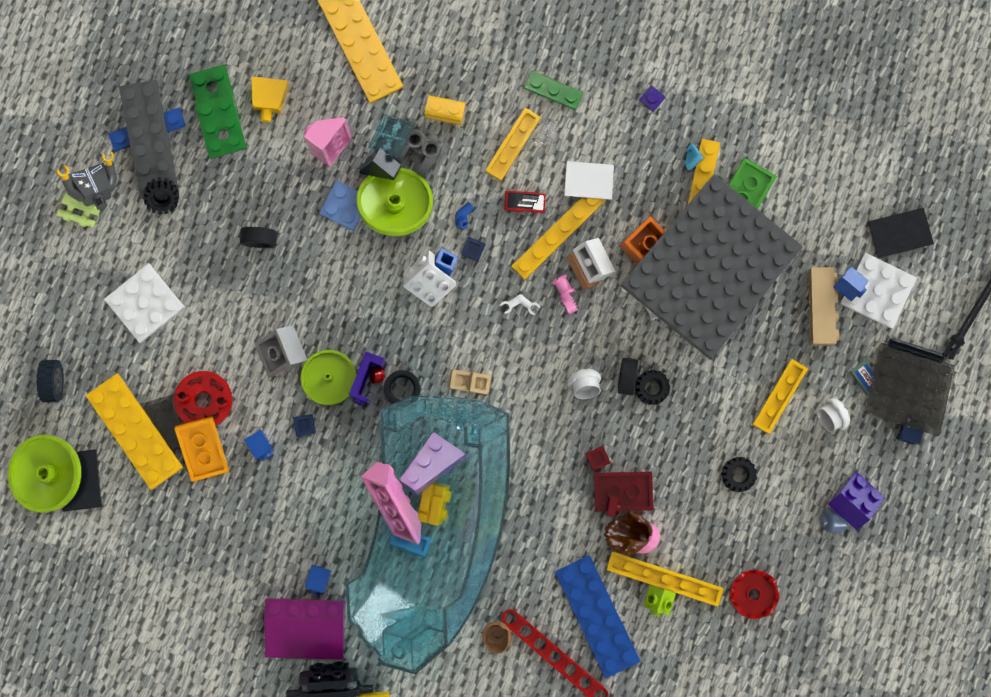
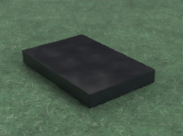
M924 208L868 221L878 258L934 244Z
M97 449L76 452L81 464V481L73 499L62 508L63 512L102 507Z

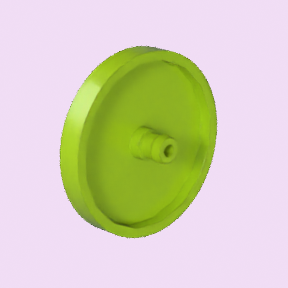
M322 350L310 356L305 362L301 371V384L306 395L314 402L321 405H336L349 397L357 374L353 363L346 355L335 350Z

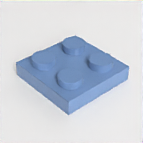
M336 180L319 214L354 231L361 218L357 210L358 191Z

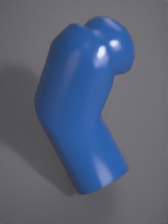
M469 202L455 213V224L459 229H466L468 227L467 215L474 210V207Z

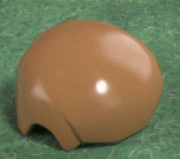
M494 621L489 623L483 630L482 642L485 643L489 652L500 654L505 652L510 646L512 634L507 625L500 621Z

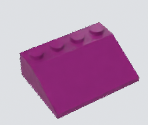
M265 599V657L344 659L346 600Z

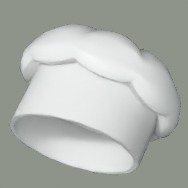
M590 368L580 369L571 374L568 379V387L573 390L574 396L578 399L594 398L601 392L599 385L601 375Z
M835 398L827 399L825 405L817 410L820 423L829 432L837 429L845 430L850 424L848 410L841 401Z

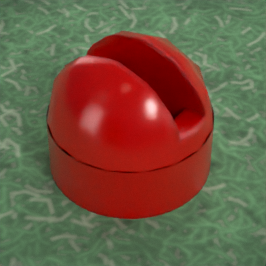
M372 368L370 370V381L372 384L384 381V370L380 368Z

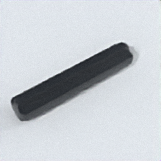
M890 338L888 342V348L937 364H941L944 360V354L896 338Z

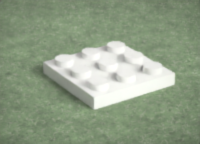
M864 253L856 270L869 280L865 286L867 291L861 298L856 297L852 302L843 296L840 304L893 329L917 277Z
M149 263L104 299L140 344L185 308Z

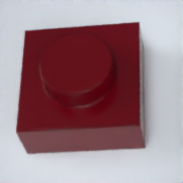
M603 446L585 453L592 471L611 464Z
M609 497L607 517L614 518L615 514H619L621 503L618 502V498Z

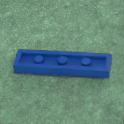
M179 107L164 113L167 132L186 126ZM127 127L108 133L115 152L130 147Z

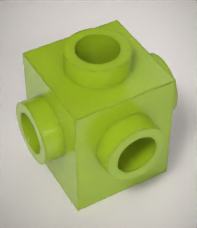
M650 585L643 607L650 609V614L660 617L662 613L669 616L676 593Z

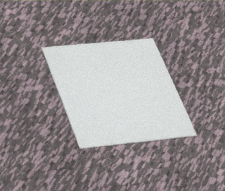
M567 161L565 196L612 199L614 165Z

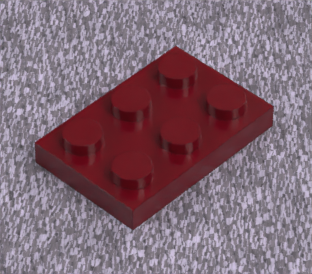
M652 472L594 473L595 512H607L610 496L618 498V502L621 503L620 511H653Z

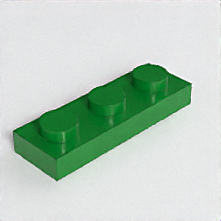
M531 71L524 87L528 91L573 110L577 109L583 92L534 71Z

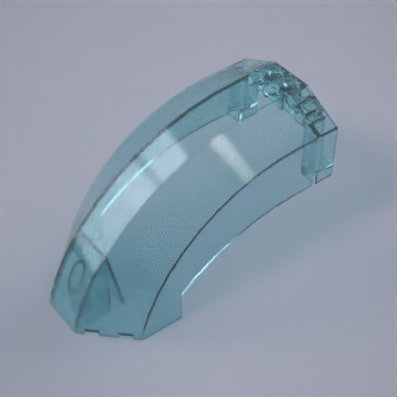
M408 396L380 410L382 463L389 464L394 469V475L398 481L433 432L466 453V460L462 463L460 462L436 481L449 485V491L452 492L450 502L446 504L445 510H448L446 521H443V524L439 526L420 522L421 535L431 538L426 556L423 558L389 545L388 542L392 532L378 509L375 531L363 572L346 583L348 621L352 627L356 626L362 635L360 637L369 649H374L379 656L378 661L383 666L412 674H417L449 647L460 633L480 598L496 556L506 513L510 478L509 413L484 401L455 396ZM402 486L403 492L411 501L412 508L418 513L421 493L416 496Z

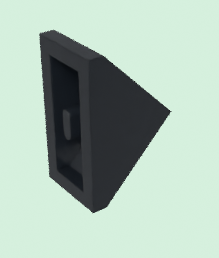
M379 148L366 158L359 173L395 180L401 169V164Z

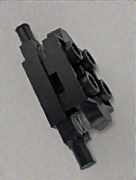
M337 661L330 664L319 662L310 665L309 670L300 673V688L297 690H286V697H359L362 693H373L374 689L373 684L361 685L360 680H358L357 669L349 668V662Z

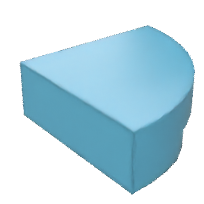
M692 143L687 148L686 152L688 153L685 160V166L690 171L704 158Z

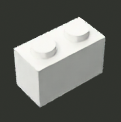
M599 238L585 241L573 249L589 284L600 281L616 272Z

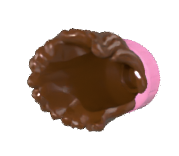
M629 510L628 514L619 516L618 519L609 522L605 527L606 532L604 536L607 537L605 539L607 546L626 556L635 553H650L659 544V529L644 519L642 515L634 513L632 510Z

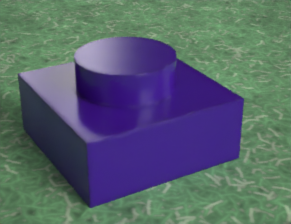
M651 85L640 97L639 101L654 112L666 97Z

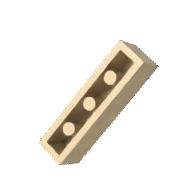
M811 267L808 270L810 346H833L836 344V341H839V330L836 329L839 313L838 310H835V303L838 302V292L834 288L838 276L837 273H834V267Z

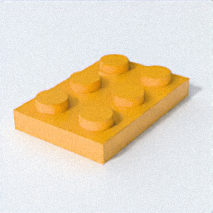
M213 416L175 426L174 429L191 482L229 472V466Z

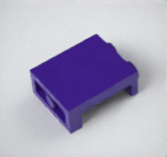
M365 352L349 396L353 398V403L360 406H365V403L370 405L371 401L369 398L361 396L372 366L384 369L386 364L384 358Z

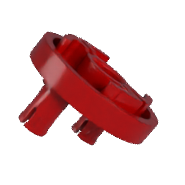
M197 371L187 375L180 381L174 394L175 410L185 423L215 415L213 419L215 425L218 426L228 417L233 405L232 392L227 382L218 374L210 371ZM201 393H207L211 397L210 405L205 408L199 407L196 402L198 395Z

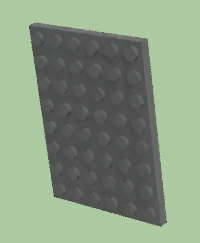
M714 174L620 286L711 360L803 246Z

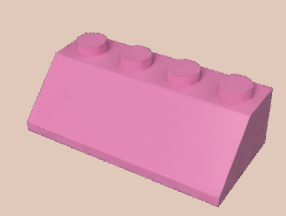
M343 117L315 121L313 125L310 124L304 131V139L311 154L328 167L333 164L352 139L347 120Z
M376 462L361 476L364 484L393 535L419 544L421 539V523L418 519V513L412 508L409 497L403 492L402 484L394 475V469L389 464Z

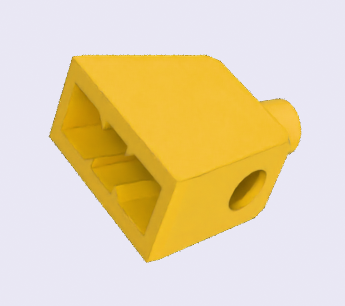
M252 76L253 108L255 111H261V122L270 123L272 113H281L289 83L287 80Z

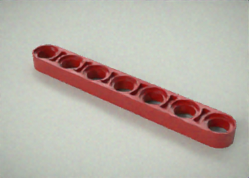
M509 609L502 614V622L587 697H594V693L597 690H603L605 697H609L608 691L519 613ZM509 612L516 615V620L512 624H508L505 621V615ZM523 625H527L531 629L530 635L526 637L522 636L519 632ZM542 638L545 640L546 645L543 649L535 647L534 642L536 639ZM552 651L560 653L561 657L558 662L550 660L549 655ZM567 664L575 666L574 674L567 675L564 672ZM582 677L590 679V685L587 688H582L579 685V680Z

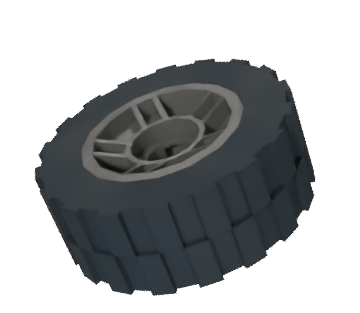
M41 360L36 376L38 397L42 402H59L64 390L62 364L60 360Z

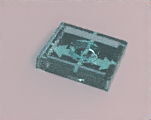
M384 114L368 148L373 151L381 148L390 156L399 158L415 124L411 121Z

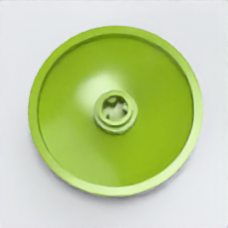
M406 168L400 169L395 180L369 175L358 189L357 210L362 221L369 228L383 235L403 236L411 234L420 229L428 221L432 213L433 194L430 186L422 176Z
M36 435L22 442L13 453L8 467V482L13 496L23 507L34 512H54L63 508L73 499L81 481V464L76 451L67 441L54 435Z

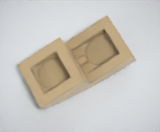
M451 369L448 388L488 395L491 376Z

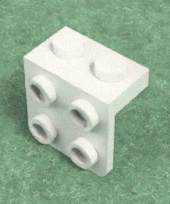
M431 251L421 255L412 267L409 266L403 273V287L429 306L436 305L456 286L455 280L435 266V254Z

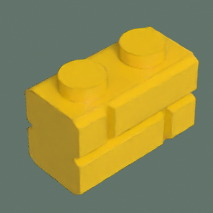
M428 95L425 118L462 125L466 103Z
M434 482L422 491L418 509V519L420 522L439 526L443 524V521H446L448 516V510H445L446 504L450 502L452 492L449 491V485Z

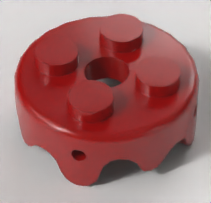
M761 570L742 572L733 580L729 591L730 601L734 609L740 615L750 619H759L771 615L780 599L776 580ZM753 588L759 592V597L756 600L750 599L748 595L749 591Z

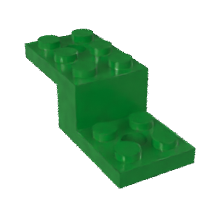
M226 65L189 74L197 102L195 107L209 158L213 159L246 150L247 146L239 121L240 115ZM210 83L217 84L215 92L207 90V86ZM227 131L229 134L228 138L220 140L218 138L219 133Z

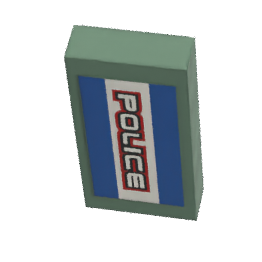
M864 360L850 370L871 402L888 392L867 360Z

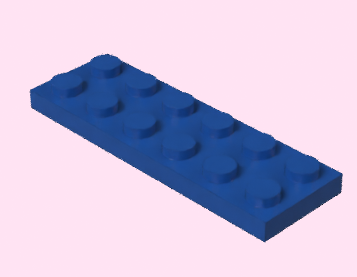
M590 555L555 571L605 679L641 662Z

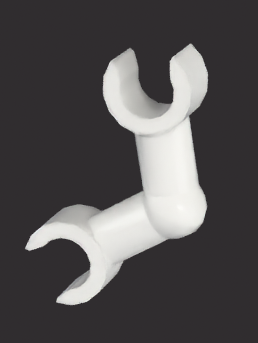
M521 294L509 302L504 301L500 304V307L504 304L509 306V310L504 312V314L510 313L512 308L518 304L526 307L531 315H535L530 309L533 305L540 308L538 303L530 302Z

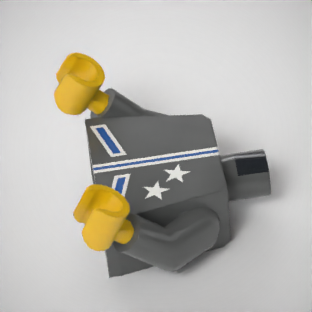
M111 151V159L109 160L105 159L104 152L102 154V159L106 162V165L101 163L71 173L69 178L67 176L69 173L67 166L63 165L64 175L60 173L58 168L56 169V175L63 179L62 183L70 197L83 202L85 206L95 204L97 210H103L108 206L106 200L111 198V192L115 189L117 180L115 166L112 164L114 154Z

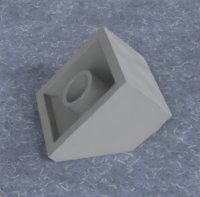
M293 325L276 329L255 342L268 378L297 367L307 361Z

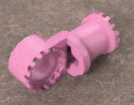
M564 274L560 278L558 277V280L555 279L552 285L556 286L560 293L561 303L565 305L568 310L567 313L570 315L578 310L577 305L575 306L576 303H573L574 300L570 296L576 290L571 287L566 279L567 275Z

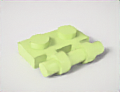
M66 191L61 203L67 205L68 208L66 211L58 209L57 216L62 217L63 220L68 222L70 220L77 222L82 227L88 226L93 228L95 221L89 219L90 215L98 216L100 210H97L95 204L85 206L83 202L70 197ZM75 209L84 211L82 216L74 214L73 212Z

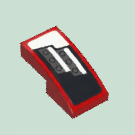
M505 191L504 210L545 213L546 194Z

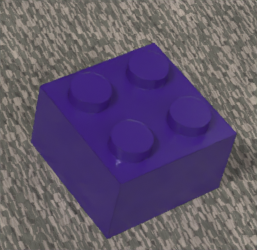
M855 471L841 484L828 505L854 529L858 530L872 518L885 497Z

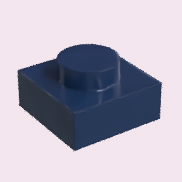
M468 237L461 255L479 262L486 244Z
M313 414L293 417L297 437L316 434Z

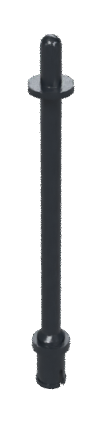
M991 278L958 333L951 335V341L942 353L947 357L949 352L952 351L948 359L954 360L960 347L964 346L966 333L991 293Z

